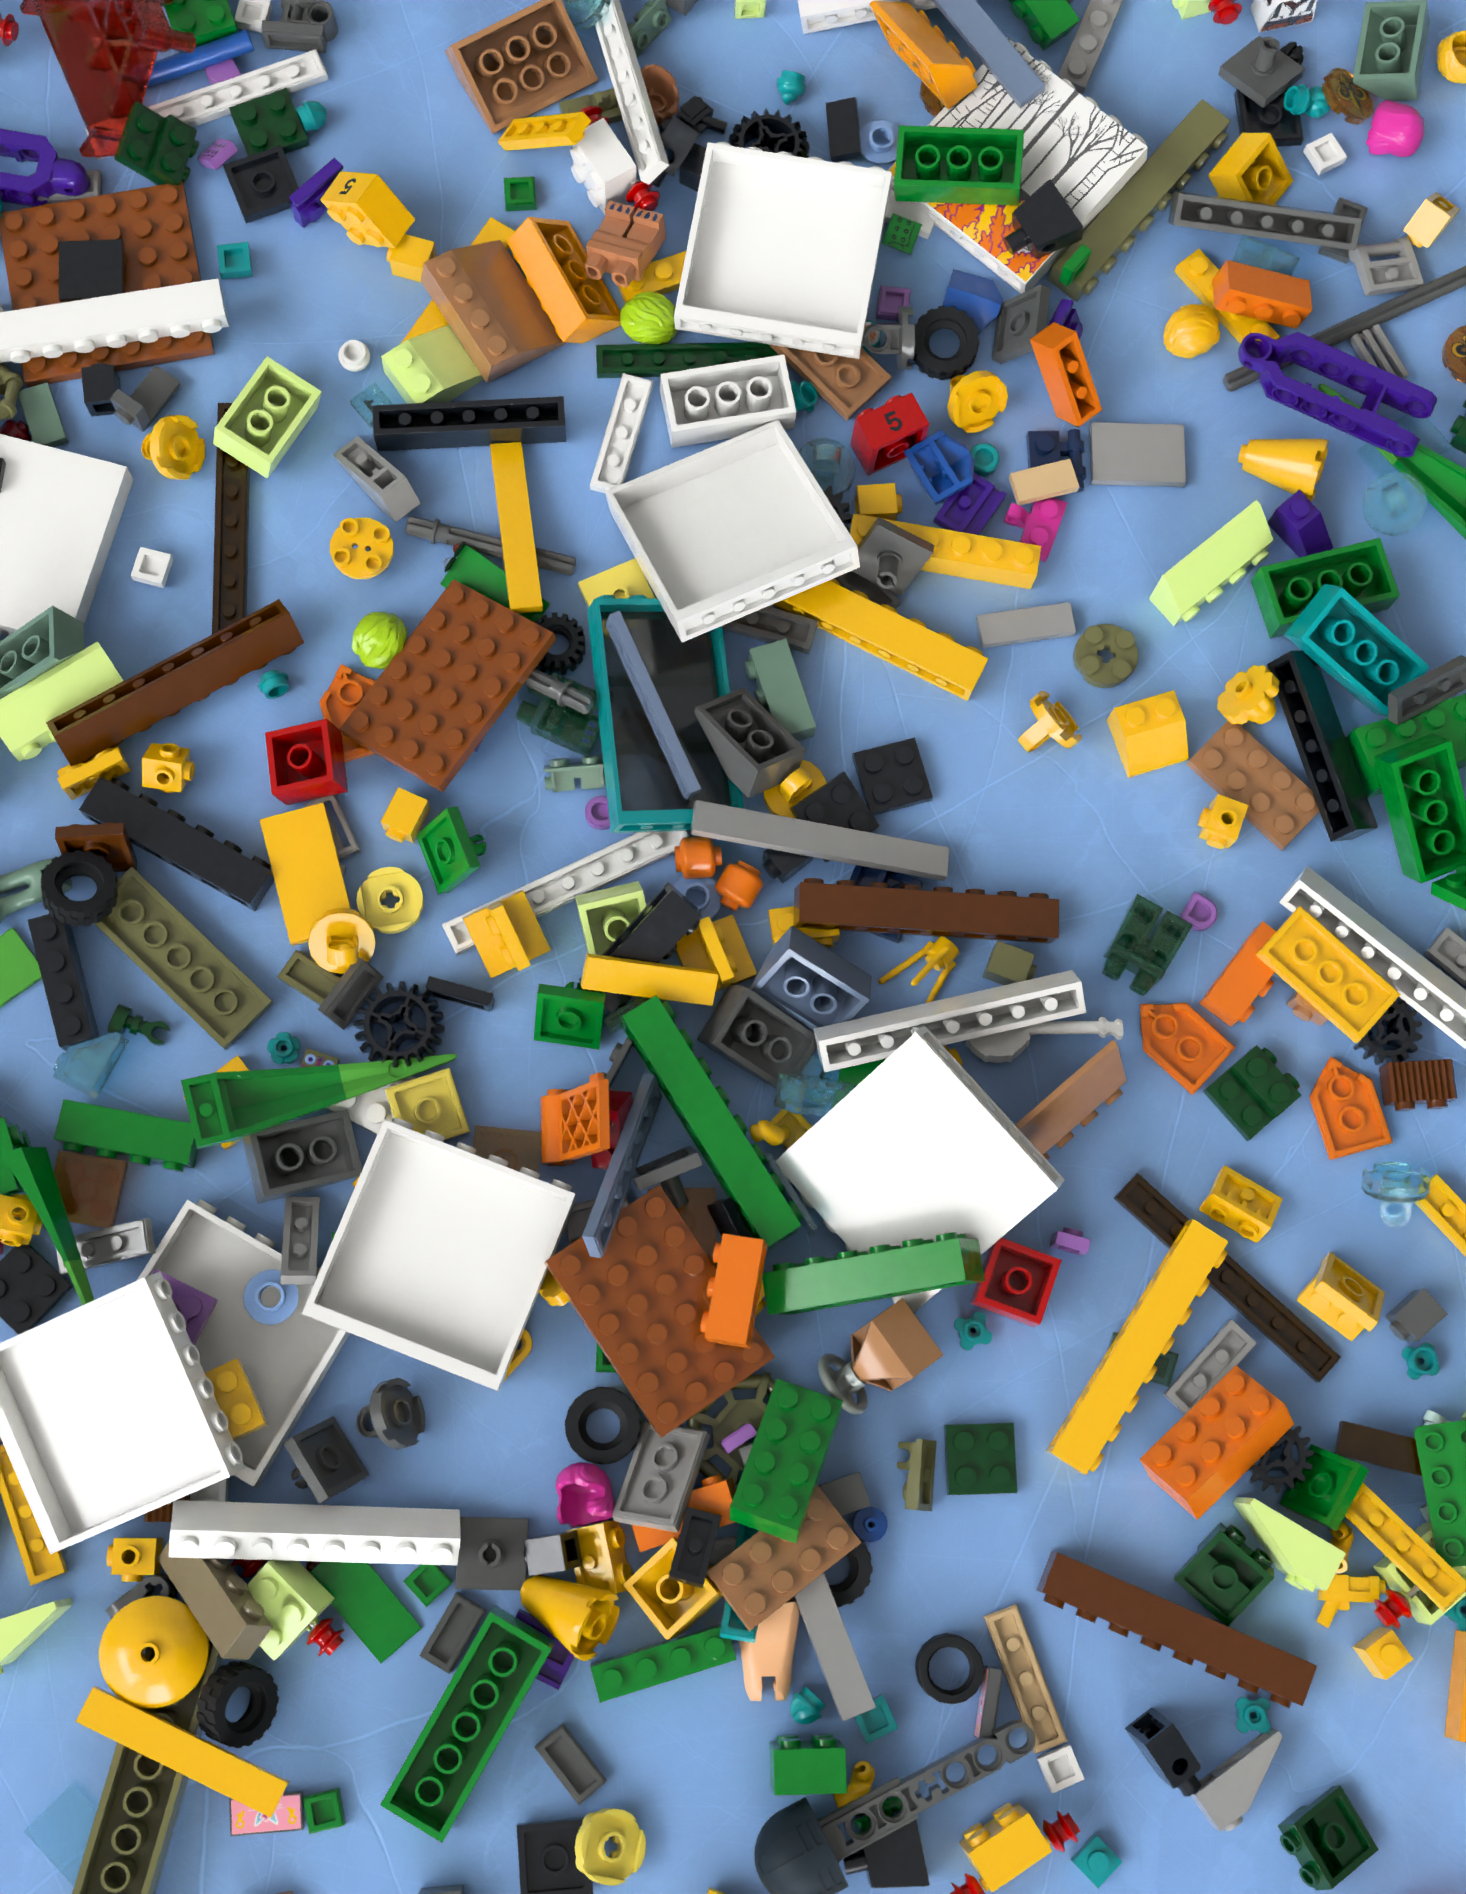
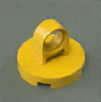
M986 370L953 377L950 380V396L947 405L949 418L957 427L962 428L968 433L981 432L991 427L995 423L992 419L997 415L998 411L1003 413L1008 398L1007 388L998 376Z
M168 415L160 418L153 427L152 432L146 435L141 445V452L146 459L153 461L159 473L166 478L187 480L193 472H198L202 467L205 458L204 438L199 439L195 429L199 427L191 418L183 415Z
M1042 690L1029 701L1038 722L1018 738V741L1027 753L1038 748L1050 737L1065 748L1071 749L1082 739V735H1075L1074 733L1079 727L1059 701L1055 704L1050 703L1047 700L1050 694Z
M802 760L800 767L792 772L781 784L763 791L764 803L771 814L795 818L789 808L824 785L826 780L820 769L811 762Z
M347 908L332 909L323 913V917L319 918L310 927L308 938L310 954L318 966L338 974H344L350 965L357 962L358 956L369 962L374 954L376 944L372 924L360 916V913L356 910Z

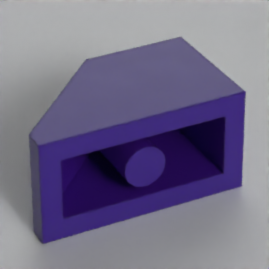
M1300 490L1281 504L1267 522L1298 557L1332 550L1333 548L1321 512Z

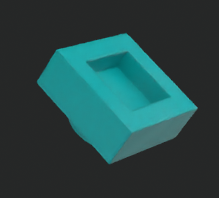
M248 242L217 245L221 279L253 276Z
M883 1694L872 1698L876 1708L854 1717L866 1744L899 1729Z
M1095 1833L1070 1859L1097 1888L1122 1863Z

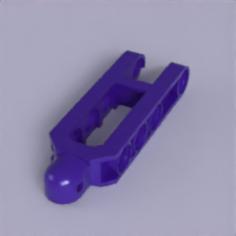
M0 129V156L15 158L18 162H23V160L38 162L36 172L28 177L0 172V199L2 202L35 207L48 203L47 200H38L39 196L47 197L48 199L54 194L79 196L88 191L90 178L85 167L75 160L59 158L57 152L45 136Z
M1300 332L1287 335L1279 340L1261 333H1250L1245 336L1238 348L1237 354L1240 363L1260 374L1258 379L1267 398L1399 457L1413 456L1420 438L1398 427L1399 423L1376 414L1380 402L1410 416L1422 419L1431 416L1437 403V397L1431 391ZM1286 362L1297 364L1366 395L1360 409L1341 401L1339 396H1329L1312 388L1310 383L1306 382V384H1303L1283 375V371L1280 370L1281 365Z

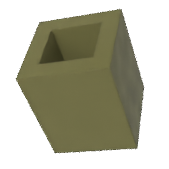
M997 941L991 951L982 977L1002 985L1033 979L1037 968L1036 965L1032 964L1035 954Z

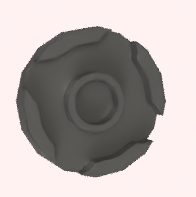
M898 307L896 323H875L869 325L864 331L863 343L870 352L876 354H896L898 370H912V363L907 361V359H914L915 324H909L908 316L914 315L913 307ZM877 329L882 330L886 335L884 344L880 347L871 346L868 341L870 333Z
M400 1378L379 1383L372 1392L370 1405L365 1406L358 1413L356 1426L359 1433L365 1437L380 1438L388 1447L396 1450L416 1445L419 1442L417 1440L418 1434L423 1433L425 1430V1412L419 1395L413 1397L407 1389L411 1384ZM370 1417L372 1419L373 1427L375 1429L374 1431L370 1429Z

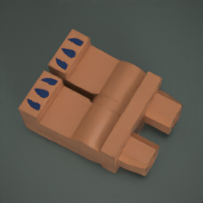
M609 201L605 207L606 216L599 229L594 232L586 245L588 255L585 264L586 275L588 278L599 280L604 273H609L612 275V281L616 285L627 288L632 280L639 282L644 276L643 271L649 267L665 241L664 215L640 208L635 212V208L632 206Z

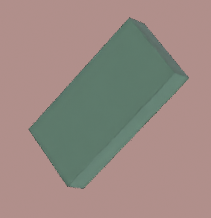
M48 382L19 391L18 397L33 442L49 447L67 443L68 439Z

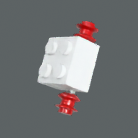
M599 106L583 108L580 112H584L591 122L584 131L585 136L576 145H573L570 150L573 159L571 171L579 184L583 182L588 189L587 194L594 207L599 206L604 214L605 207L609 201L625 205L635 203V212L638 208L653 211L658 206L659 192L651 191L652 182L646 184L637 179V166L610 128L609 119L601 117L602 109Z

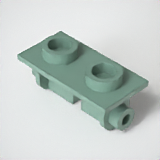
M648 0L645 6L633 17L636 23L629 22L627 24L637 58L672 21L665 0Z
M600 755L582 757V762L569 763V758L551 759L550 765H544V772H551V776L545 777L546 790L552 789V793L575 790L574 778H581V789L604 788L606 783L602 757Z

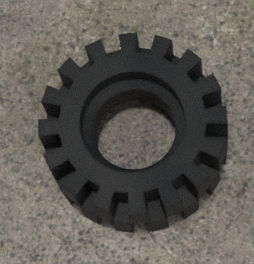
M557 612L552 613L551 618H547L546 614L541 616V622L536 620L534 623L554 634L565 636L569 641V647L564 653L559 655L547 652L537 666H540V671L543 673L549 670L550 675L556 676L557 671H561V675L567 674V669L574 671L577 669L576 664L582 663L583 655H585L586 651L585 635L582 627H578L576 619L572 618V620H569L568 615L564 613L562 617H558Z

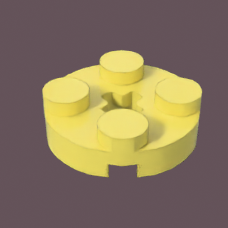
M397 867L377 869L367 876L368 879L363 882L362 887L360 885L356 899L357 908L360 915L372 924L374 931L396 934L409 929L419 921L424 906L423 892L418 881L404 870ZM387 893H393L395 898L400 897L399 902L395 903L394 908H388L387 905L381 904V900L386 899Z
M603 1808L597 1812L587 1814L583 1819L575 1842L576 1866L578 1870L583 1872L590 1880L609 1886L620 1885L626 1881L624 1879L628 1878L632 1872L636 1873L641 1867L646 1851L645 1835L643 1830L639 1829L635 1821L636 1818L631 1813L616 1808ZM612 1836V1842L617 1844L616 1851H610L608 1857L606 1850H604V1845L609 1837Z

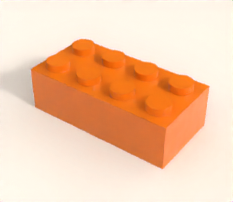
M1235 1365L1139 1460L1150 1479L1198 1520L1294 1425V1422L1282 1401Z

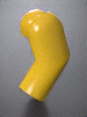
M1342 1521L1337 1531L1330 1529V1534L1333 1536L1330 1544L1346 1553L1336 1573H1343L1347 1570L1348 1554L1354 1540L1352 1528Z

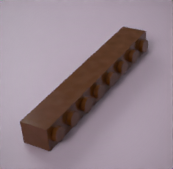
M278 599L46 722L71 767L79 763H86L101 751L118 746L124 739L137 732L148 730L154 723L165 717L176 715L189 704L206 699L212 692L223 686L234 684L247 673L264 668L268 662L281 655L292 653L298 646L304 644V641L289 611Z
M807 878L804 879V882H800L794 891L793 927L1050 944L1059 938V899H1049V895L1045 893H1031L1029 897H1018L1017 892L999 891L997 895H987L983 889H967L965 893L953 892L951 887H934L933 891L921 890V886L913 884L902 885L901 889L889 888V884L882 882L869 883V887L856 886V882L851 880H840L835 885L824 884L823 879Z
M1051 1551L1037 1587V1591L1045 1594L1043 1601L1063 1609L1065 1603L1078 1608L1075 1615L1095 1623L1097 1617L1110 1622L1108 1629L1115 1633L1128 1637L1129 1631L1142 1636L1140 1643L1160 1652L1161 1646H1165L1174 1650L1172 1657L1192 1666L1194 1660H1197L1207 1665L1205 1672L1225 1680L1226 1674H1229L1239 1679L1237 1686L1255 1694L1258 1693L1259 1688L1270 1692L1269 1700L1290 1708L1292 1702L1301 1706L1305 1702L1317 1665L1070 1557Z

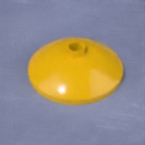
M167 1596L144 1597L124 1606L113 1616L105 1628L99 1648L101 1672L112 1692L121 1700L133 1706L149 1709L171 1705L188 1695L201 1680L209 1658V1638L187 1604ZM146 1647H152L155 1651V1657L151 1661L145 1659L143 1655Z

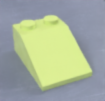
M449 325L408 339L381 356L384 373L407 404L450 402L484 380Z
M639 881L574 896L588 954L602 955L646 907L643 889Z
M1236 1497L1233 1502L1234 1506L1266 1554L1272 1559L1276 1569L1286 1574L1284 1581L1302 1591L1304 1589L1313 1592L1314 1589L1327 1591L1346 1553L1255 1498Z
M72 1598L53 1601L0 1619V1674L4 1673L3 1665L14 1662L73 1605Z

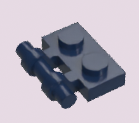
M1069 430L1068 442H1060L1059 431H1028L1026 435L1028 469L1061 461V456H1069L1079 484L1077 492L1083 491L1086 468L1082 466V454L1085 450L1084 441L1080 438V430Z

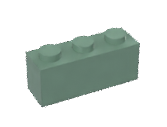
M787 639L749 649L748 661H745V669L749 680L755 679L758 690L754 691L756 700L797 741L814 737L816 724Z

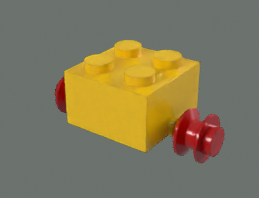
M1010 1802L1002 1805L993 1812L994 1819L983 1826L981 1823H977L963 1833L965 1838L959 1844L980 1879H978V1883L974 1876L965 1873V1883L959 1887L952 1882L951 1885L954 1891L950 1894H985L983 1889L986 1892L990 1890L993 1893L1051 1853V1845L1054 1849L1064 1853V1843L1067 1840L1071 1839L1078 1843L1075 1836L1080 1832L1078 1826L1069 1813L1062 1816L1057 1810V1820L1051 1824L1047 1820H1043L1045 1837L1038 1829L1029 1812L1021 1805L1016 1803L1012 1806Z

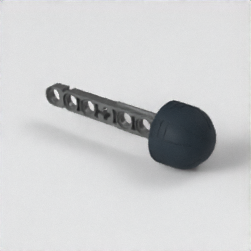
M1020 1720L1009 1721L992 1730L994 1736H981L900 1780L896 1777L818 1820L806 1797L778 1811L763 1825L755 1844V1867L762 1884L771 1894H836L847 1888L848 1883L838 1864L840 1860L918 1819L916 1814L1001 1769L1006 1761L1012 1763L1027 1755L1035 1745L1034 1731L1029 1725ZM1016 1728H1023L1027 1733V1741L1020 1748H1014L1009 1743V1734ZM984 1745H992L996 1750L995 1760L988 1765L981 1764L977 1758L979 1749ZM953 1762H960L965 1768L963 1778L957 1782H952L946 1777V1769ZM938 1771L940 1779L947 1787L941 1790L940 1785L937 1783L928 1789L930 1794L928 1797L924 1798L921 1793L915 1795V1792L919 1789L918 1782L924 1780L926 1784H931L937 1780L933 1773ZM890 1796H897L902 1802L900 1812L894 1816L884 1814L882 1809L884 1800ZM859 1813H864L870 1818V1826L863 1833L854 1832L850 1826L852 1818ZM843 1822L846 1832L852 1838L847 1842L843 1832L838 1827V1824Z

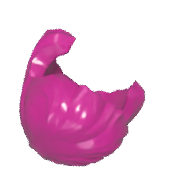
M1384 100L1378 105L1373 115L1372 128L1368 131L1366 145L1369 146V153L1373 155L1392 154L1397 157L1413 155L1423 140L1424 119L1412 106L1392 100Z
M580 1462L571 1464L559 1472L555 1486L559 1496L556 1516L560 1524H567L571 1528H576L578 1526H587L589 1523H601L611 1518L616 1504L610 1479L602 1469L595 1464Z

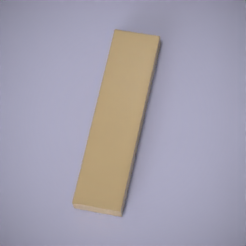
M1017 1604L984 1615V1621L1021 1721L1029 1725L1034 1731L1036 1739L1032 1749L1033 1753L1037 1754L1067 1742Z

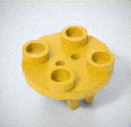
M346 518L341 521L330 540V555L334 565L342 574L353 579H369L379 575L389 566L394 555V543L389 529L381 522L371 518Z

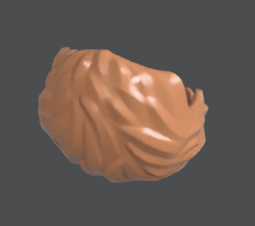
M652 63L645 65L640 70L657 126H660L662 122L672 118L678 112L679 91L672 74L664 67Z

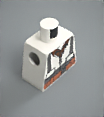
M1254 0L1250 8L1260 33L1312 22L1317 0Z

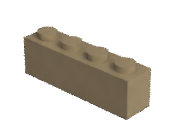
M169 1540L157 1557V1560L222 1659L249 1660L273 1627L265 1616L263 1607L249 1593L246 1582L236 1574L230 1565V1559L169 1557Z

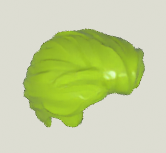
M642 292L636 294L621 309L620 324L623 330L632 340L641 344H666L675 338L678 329H675L674 323L675 306L670 300L659 293Z
M385 611L369 613L360 620L354 630L352 650L356 655L360 656V660L365 666L385 669L391 660L402 651L407 641V627L401 617H397L394 613L389 614Z

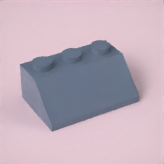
M791 926L771 948L750 990L813 1030L814 1028L850 1021L870 1001L872 976Z

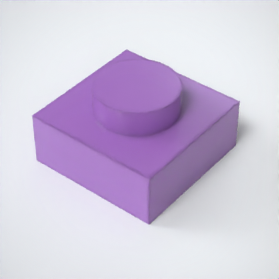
M1064 1227L1062 1232L1057 1231L1052 1234L1049 1247L1082 1256L1088 1253L1091 1240L1083 1238V1232Z

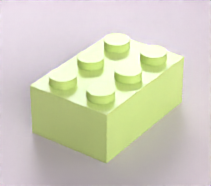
M266 356L215 427L213 444L268 479L317 410L322 391Z

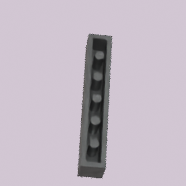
M1174 191L1168 222L1175 226L1356 251L1362 218L1353 215Z

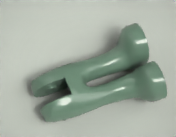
M53 858L32 863L0 876V894L24 885H30L24 891L0 898V923L4 917L15 911L43 902L41 876L44 874V868L47 864L51 863ZM71 878L64 882L62 887L63 893L68 892L72 888Z

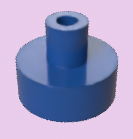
M869 1506L860 1509L853 1516L852 1529L855 1535L863 1541H878L887 1531V1518L876 1507ZM870 1521L873 1522V1526L871 1528L868 1526V1523Z

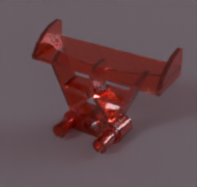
M23 0L20 9L22 14L40 17L89 135L79 149L83 157L102 158L115 156L131 106L136 102L143 103L158 52H166L173 49L190 54L194 51L196 47L194 34L173 30L160 5V2L169 5L173 0Z

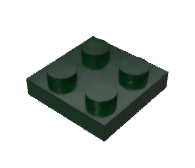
M287 88L229 107L231 117L248 156L279 145L282 146L285 154L310 146Z
M1014 1423L944 1425L947 1495L1017 1493Z

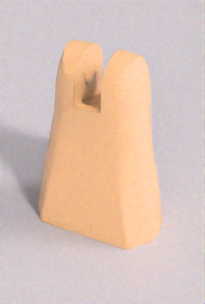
M793 1598L758 1624L755 1643L739 1641L744 1685L750 1701H761L762 1677H774L775 1701H784L788 1697L792 1681L794 1650L800 1615L796 1600Z

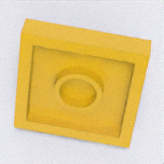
M523 890L462 918L490 978L496 977L512 968L520 971L530 966L529 960L551 950Z
M733 914L714 922L711 921L709 916L700 919L698 927L690 935L684 934L676 943V953L682 966L718 972L716 992L728 988L730 984H739L757 976L756 969Z
M1329 1252L1322 1260L1319 1272L1298 1294L1296 1301L1352 1342L1364 1328L1370 1332L1378 1323L1385 1292L1332 1252Z

